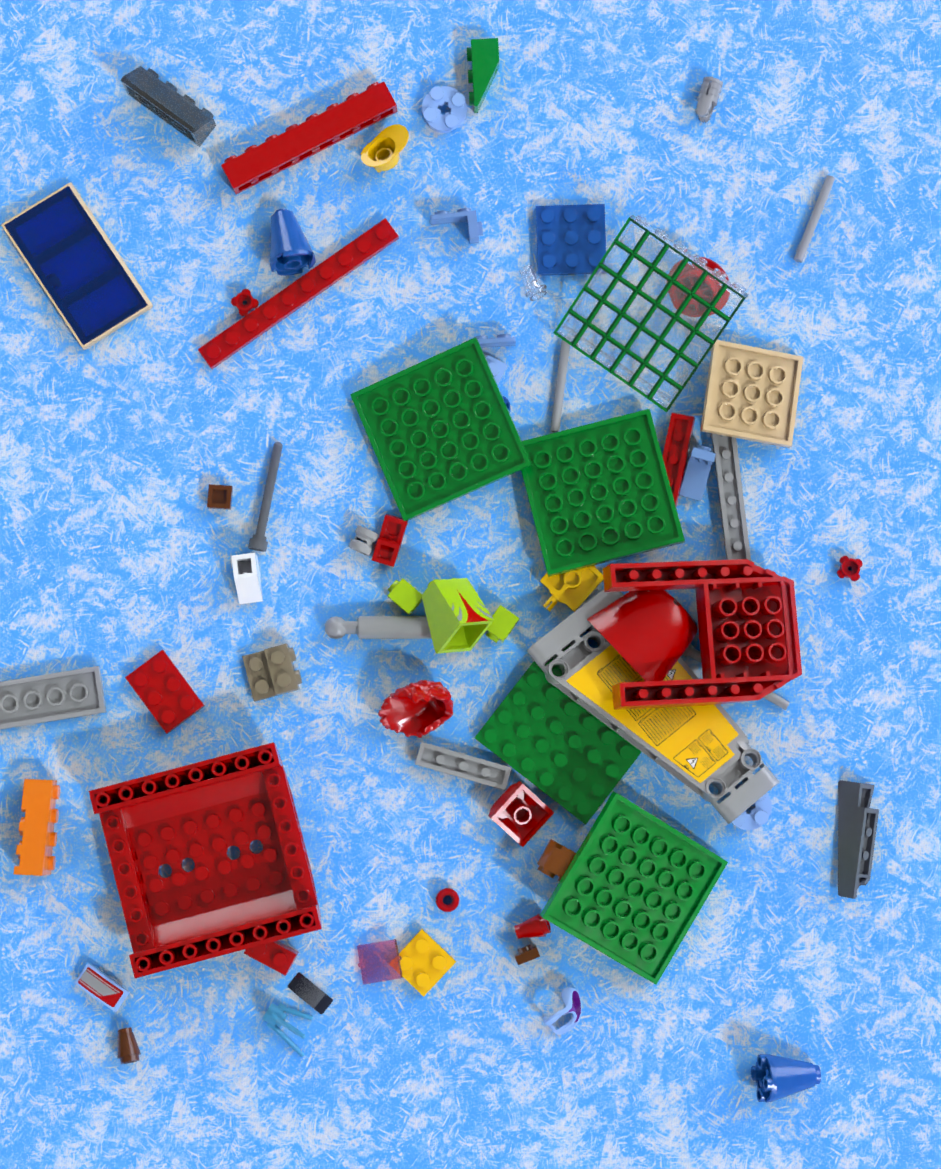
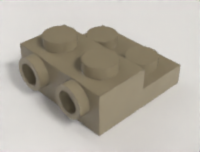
M287 643L242 656L254 702L300 690L299 684L302 683V678L299 670L295 671L293 661H296L293 647L289 648Z

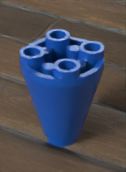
M770 1054L758 1055L756 1066L751 1067V1077L753 1081H756L757 1100L759 1102H773L812 1088L815 1084H820V1067L813 1065V1063Z

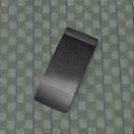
M300 972L297 973L288 985L289 989L320 1014H323L333 1002L332 998Z

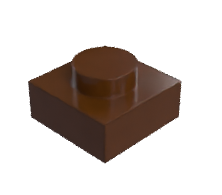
M209 484L207 508L231 510L233 486Z
M531 944L517 949L518 954L515 955L518 965L540 957L537 947L532 948Z

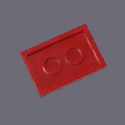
M161 650L125 677L166 734L205 706L164 650Z

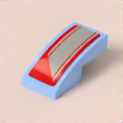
M89 963L75 981V984L115 1012L129 994V991L118 982L107 977Z

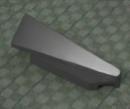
M843 780L838 782V895L856 899L859 886L866 885L870 881L879 809L870 808L874 785Z

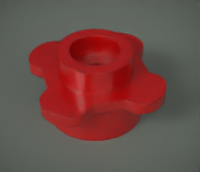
M243 289L236 297L231 299V304L238 308L241 316H246L251 309L257 308L259 305L258 300L251 296V292L248 289Z
M848 556L841 557V566L837 571L838 577H846L852 581H857L860 578L859 572L860 567L863 565L860 559H849Z

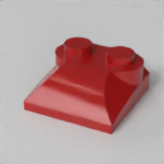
M519 781L512 784L492 805L488 816L520 846L524 847L554 812Z

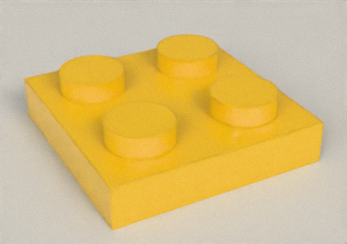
M421 929L390 962V965L424 997L456 961Z

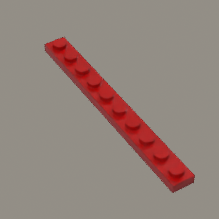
M383 219L207 342L198 351L210 368H215L398 240V234L387 219Z

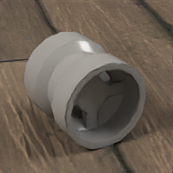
M358 525L355 530L356 536L350 541L348 547L369 556L372 551L371 545L377 540L379 535Z

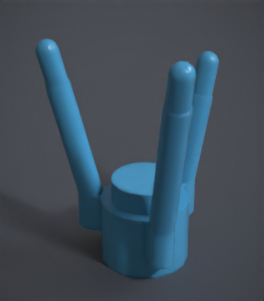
M272 1003L266 1011L263 1020L268 1022L267 1026L273 1029L294 1051L303 1057L304 1053L278 1027L284 1026L304 1039L306 1037L305 1034L285 1021L287 1015L284 1012L308 1020H313V1016L286 1007L282 1003L278 1006Z

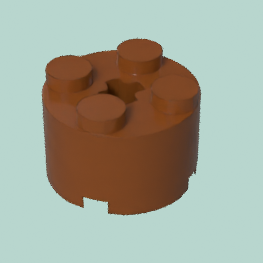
M550 839L537 863L539 865L537 870L551 878H554L555 875L559 876L558 881L560 882L576 853Z

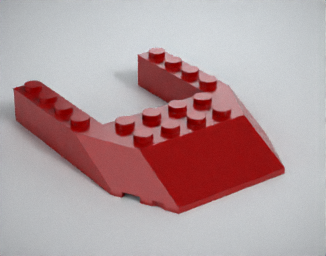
M748 559L609 564L603 568L604 592L695 589L703 679L617 683L612 686L614 710L704 706L758 701L802 675L793 580L784 576L781 577L774 571L757 566Z

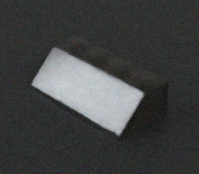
M139 66L122 77L120 81L130 97L199 147L215 128L214 115L204 107L202 110L195 106L196 102L186 94L182 96L177 93L178 89L168 81L164 83L159 80L160 76L152 69L148 68L146 70Z

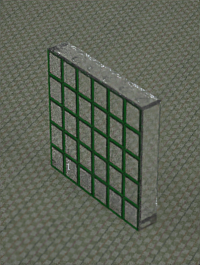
M632 215L628 218L553 333L665 412H668L749 294L745 292L746 288L738 282L731 283L726 279L727 275L717 268L713 270L706 265L708 262L698 255L694 257L687 252L688 248L678 241L673 243L668 239L669 235L659 228L655 230L648 225L650 222L641 215H637V217Z

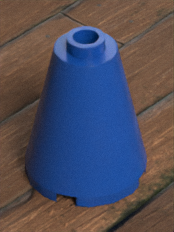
M284 208L278 209L271 216V271L274 272L276 270L277 274L281 276L300 274L303 272L302 268L308 266L310 269L316 263L315 254L294 213Z

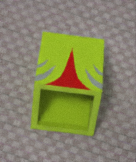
M468 578L435 579L428 584L427 589L422 594L431 638L437 654L471 651L494 622L493 617Z

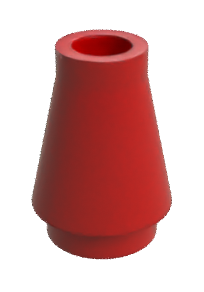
M540 914L514 926L518 939L546 937V934L551 933L549 921L542 918Z

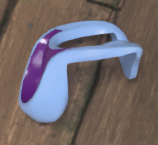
M566 987L561 992V998L566 1006L564 1009L556 1012L549 1018L545 1015L543 1016L544 1024L558 1035L573 1029L580 1021L582 1015L580 994L573 987ZM573 1014V1018L561 1028L556 1029L553 1025L562 1015Z

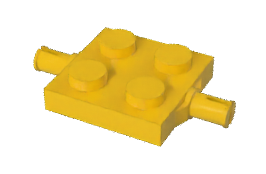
M595 565L550 577L546 573L540 580V583L549 590L552 596L543 604V607L546 609L551 603L547 608L550 612L560 602L575 612L604 580L603 574L596 569Z

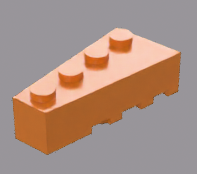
M24 779L21 811L25 812V817H21L19 822L20 836L23 837L16 848V855H18L20 863L19 866H14L15 875L44 876L51 875V870H55L56 857L52 856L53 847H56L57 833L54 832V823H57L59 818V810L55 809L56 799L60 797V785H57V780Z

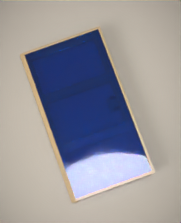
M71 182L1 224L83 350L91 347L153 307V304Z

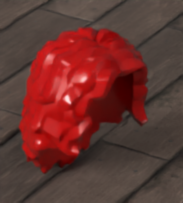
M420 680L397 689L395 693H391L389 697L383 700L384 703L378 712V715L381 717L380 723L386 729L394 730L396 733H404L406 737L417 736L422 738L423 735L425 736L429 732L434 731L452 717L453 701L451 700L450 692L441 682Z

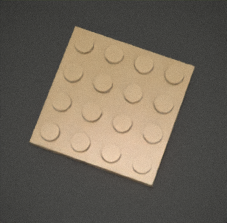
M717 340L711 349L700 431L786 448L792 447L803 357Z

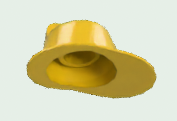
M394 124L381 131L363 148L361 152L362 162L369 167H374L378 173L394 168L399 162V153L406 146L409 139V132L406 127Z

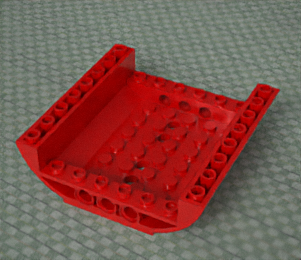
M275 742L89 791L94 814H99L128 929L133 954H130L129 958L134 978L322 929L319 903L292 791ZM254 840H259L263 844V850L258 854L253 853L250 849V844ZM231 846H237L240 849V856L236 860L228 857L227 852ZM186 858H191L195 863L194 869L190 872L185 871L182 867V862ZM163 864H168L172 868V873L168 878L162 877L159 873V869Z

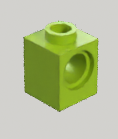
M403 578L400 582L395 580L388 588L390 592L388 598L409 616L423 601L422 594Z
M500 605L493 614L494 622L487 629L486 636L495 643L499 640L504 642L519 621V617Z

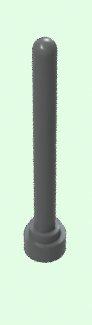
M276 442L273 445L256 534H253V537L249 540L248 548L255 551L266 552L268 542L266 541L265 532L283 448L280 442Z

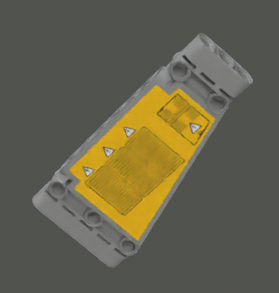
M603 589L534 643L527 650V653L545 673V678L550 684L554 685L651 758L704 800L710 802L728 824L731 823L778 784V779L763 763L760 753L748 745L749 740L720 704L614 710L613 685L622 682H644L645 680L587 620V618L624 595L621 591L604 592ZM586 631H589L585 636H583L582 638L580 637ZM587 640H595L597 642L598 647L591 648L588 645ZM571 645V647H569L566 651H564V652L562 651V650H564L567 646ZM680 657L663 681L699 678ZM553 658V661L550 662L547 666H545V664ZM557 667L561 669L562 676H555L552 673V668ZM744 756H749L752 759V766L745 764ZM758 767L761 768V769H760L758 772H756L755 774L752 773L756 768H758ZM742 781L743 784L736 789L735 786ZM709 785L717 787L718 795L710 793ZM725 795L726 798L718 804L717 801Z

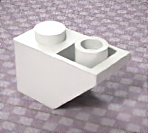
M255 553L231 556L239 604L263 602L258 556Z

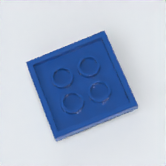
M605 204L536 206L538 276L593 273L606 253ZM607 257L605 258V260H604V262H603V264L606 265V266H607ZM599 268L598 271L596 272V274H606V273H607V272H605L604 270H602L601 268Z

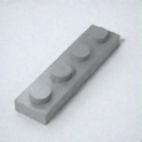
M421 742L415 765L502 790H506L512 769L508 766Z

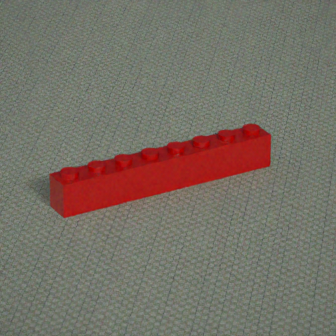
M375 82L369 85L366 91L360 94L353 93L346 98V101L328 106L325 112L319 115L317 113L312 114L306 118L305 122L286 128V132L278 136L277 134L269 136L259 146L252 145L245 150V153L239 156L233 155L228 157L221 165L237 195L398 112L397 104L385 82Z

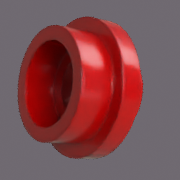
M451 888L442 889L436 896V904L440 910L451 912L459 905V895ZM446 895L451 896V904L447 905L443 902V898Z

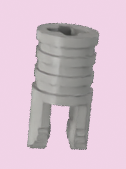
M703 78L696 108L698 119L703 123L710 120L714 107L718 103L723 82L717 78Z

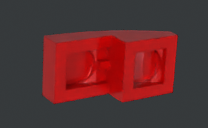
M385 515L372 561L392 567L395 566L408 521L393 515Z

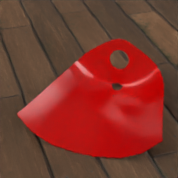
M666 590L629 591L604 609L587 618L589 623L645 681H663L689 647L698 630L695 620Z

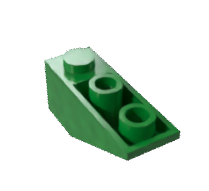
M498 38L471 39V47H467V62L472 61V70H468V84L473 83V92H469V105L474 106V113L479 112L499 69Z

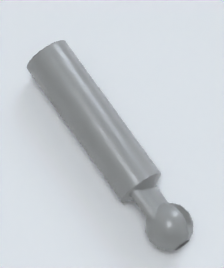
M335 616L328 619L325 623V632L332 639H340L346 634H357L359 639H432L426 616H359L357 621H345L342 617Z

